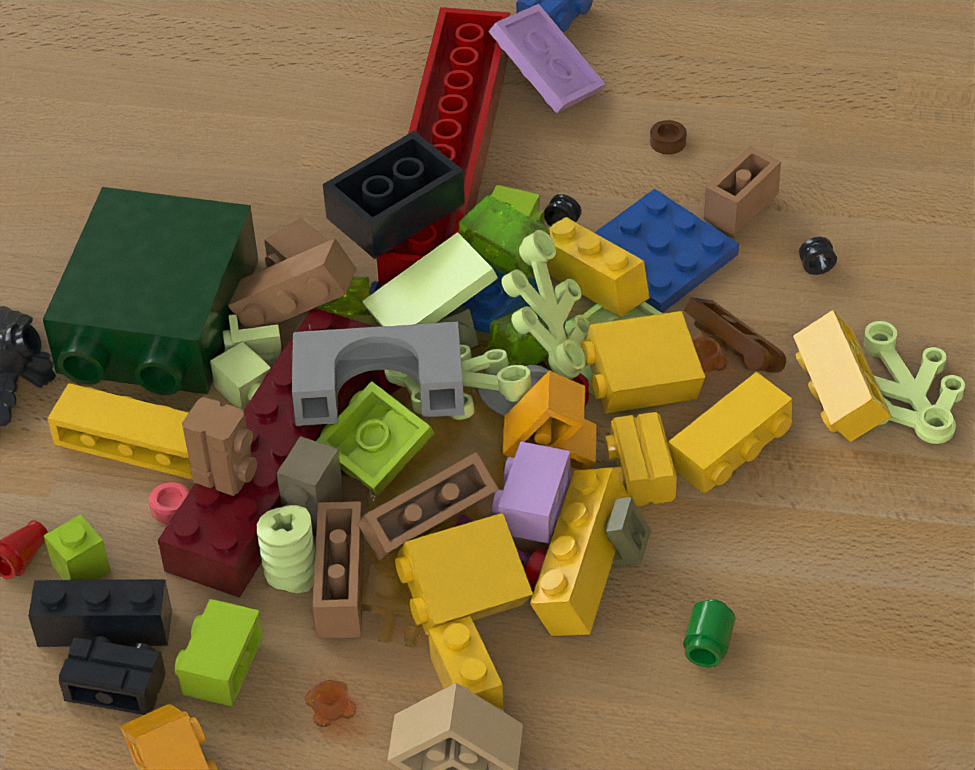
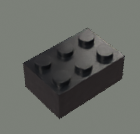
M415 131L322 184L326 218L374 259L465 204L463 169Z

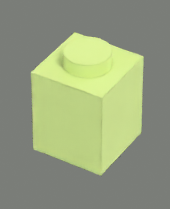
M243 341L210 361L215 388L234 407L243 410L271 370V367Z

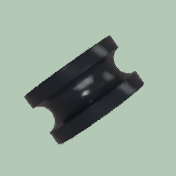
M565 194L553 196L549 205L544 210V219L550 227L565 217L576 222L582 215V209L578 202Z
M825 237L811 238L799 248L798 254L802 265L809 274H824L830 271L837 263V256L833 250L832 243Z

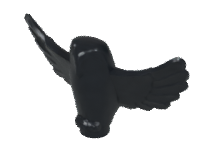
M0 306V426H6L11 422V409L16 405L17 401L14 392L18 389L16 382L19 376L39 388H42L43 385H48L56 377L55 372L52 370L54 364L50 360V354L40 352L41 340L38 332L31 325L33 318L19 311H12L6 306Z

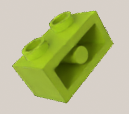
M209 599L203 614H198L194 619L191 629V640L187 649H182L179 652L175 662V675L179 676L183 695L233 707L264 637L260 610Z

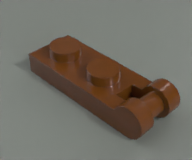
M690 297L683 311L696 320L694 325L707 334L717 335L723 340L721 345L726 350L736 355H743L745 366L748 369L779 373L784 369L786 356L779 348L713 300Z

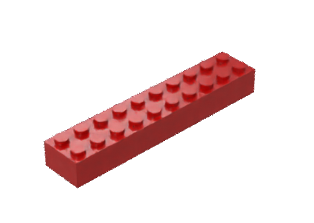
M440 7L408 134L415 131L463 169L465 204L377 257L378 281H380L382 286L457 232L468 242L509 57L500 48L498 42L489 33V30L496 22L509 17L510 12Z

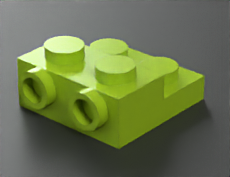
M371 381L364 390L357 392L352 397L349 406L338 417V423L327 424L316 442L337 448L339 450L341 470L351 478L358 479L375 494L379 495L435 433L431 426Z

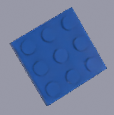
M653 189L594 232L644 260L650 296L644 302L661 313L735 258L739 252V243L656 189Z

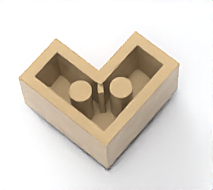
M454 683L394 715L387 761L402 770H445L451 766L458 770H518L523 724L506 714L502 709L493 706L472 693L468 688Z

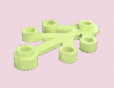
M537 230L523 239L519 247V253L523 261L533 268L539 294L530 285L526 275L518 269L503 276L502 286L509 296L517 297L521 295L532 307L525 306L512 314L511 319L514 328L520 334L531 332L548 351V361L551 369L561 376L573 379L580 374L581 369L584 368L586 363L581 343L587 337L590 323L583 315H577L566 321L574 303L581 299V289L573 279H567L555 287L554 293L546 262L555 256V245L546 232ZM537 314L548 325L549 331L539 322Z
M885 321L870 323L865 329L864 347L870 355L881 358L896 381L893 382L874 376L882 395L909 403L914 409L912 411L891 405L890 401L884 398L892 417L879 425L886 424L891 420L913 427L917 436L928 443L940 444L949 441L954 436L956 430V422L951 410L954 403L960 401L964 396V380L956 375L945 376L941 380L940 397L936 404L931 405L926 397L935 375L941 373L945 368L946 353L936 347L925 349L922 353L921 367L914 379L895 350L896 328ZM949 387H952V388H955V389H957V390H950V389H948V388H949Z
M460 344L463 386L498 390L505 396L506 400L511 402L520 401L532 388L530 370L523 365L509 366L506 351L493 349L487 351L484 355L472 358L470 347ZM485 369V371L489 374L475 372ZM385 370L386 379L389 382L408 389L411 394L413 411L417 414H422L419 384L405 373ZM463 392L465 415L451 416L452 418L462 420L474 414L475 410L471 395Z

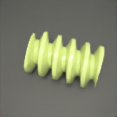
M286 505L267 511L260 517L257 523V536L264 578L269 585L276 589L297 594L308 592L314 586L315 545L309 512L306 508L298 505Z

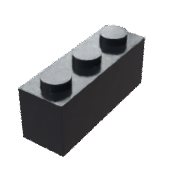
M165 579L34 580L28 617L37 647H71L74 637L90 640L94 636H102L108 638L114 644L133 646L136 643H144L150 646H168L172 607Z

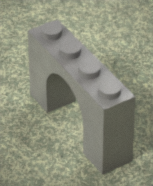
M458 322L293 332L292 397L296 426L338 423V393L340 388L350 378L372 370H394L412 377L420 386L422 418L465 415Z

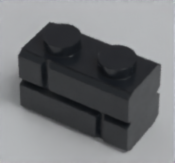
M94 636L90 640L74 637L68 652V659H65L59 674V685L64 701L142 715L150 713L154 709L157 694L160 693L165 679L161 651H156L153 647L144 643H136L131 647L114 644L111 640L102 636Z

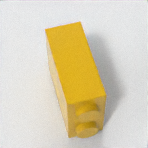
M682 311L590 324L586 340L581 343L586 359L585 365H590L593 374V394L596 399H601L605 414L698 399L705 375Z
M503 513L406 541L397 553L398 558L395 559L398 576L402 583H408L413 599H410L412 616L417 625H423L426 635H429L428 629L469 615L474 621L522 606L533 595Z

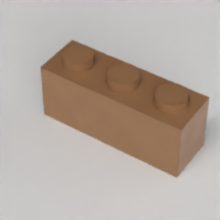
M334 238L241 279L228 306L234 314H237L238 320L245 329L275 325L344 296L357 268Z
M475 452L365 514L357 524L377 559L381 561L400 550L406 541L423 537L486 501L499 489L480 456Z
M361 501L318 503L312 606L317 639L361 637L365 537L357 524L363 517Z

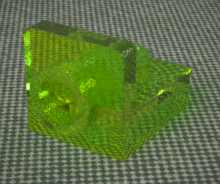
M353 277L344 296L315 308L340 316L369 315L362 302L369 297V277Z

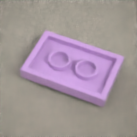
M539 4L496 22L489 30V33L498 42L500 48L508 54L522 74L532 83L545 102L556 113L599 93L606 85Z

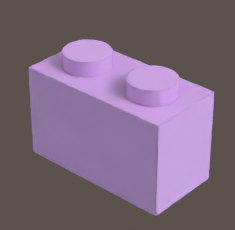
M520 441L515 458L508 457L503 477L506 484L503 490L499 489L495 493L492 514H504L511 536L549 543L570 480V451Z

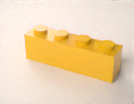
M68 383L47 418L54 445L193 480L182 422L189 412L173 409L167 405H156L136 400L130 396H119L99 391L93 387H83Z
M613 467L574 471L530 601V605L551 636L589 635L591 633L616 552L615 545L609 541L606 534V521L611 517L616 498L629 497Z

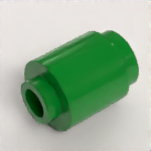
M709 599L698 602L693 606L683 646L686 650V658L697 666L715 667L727 654L736 617L734 612L724 602Z

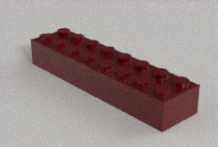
M313 308L308 312L296 332L376 326ZM293 336L244 409L247 429L253 433L250 446L251 455L257 459V469L253 479L248 483L245 482L239 493H236L234 496L217 491L215 486L208 488L197 483L194 484L158 539L164 572L240 598L262 563L257 536V523L260 517L267 511L282 507L277 472L300 436L316 441L327 425L296 426L292 397ZM370 371L358 374L342 385L338 393V417L349 406L352 397L357 392L364 390L372 381Z

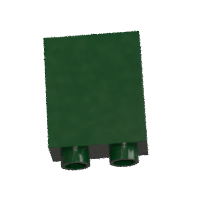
M102 187L43 317V324L56 374L65 375L74 382L86 385L96 384L101 380L141 385L144 389L158 395H172L178 391L208 395L213 382L210 361L224 353L223 331L230 330L229 315H235L228 304L240 280L252 275L258 262L251 205Z

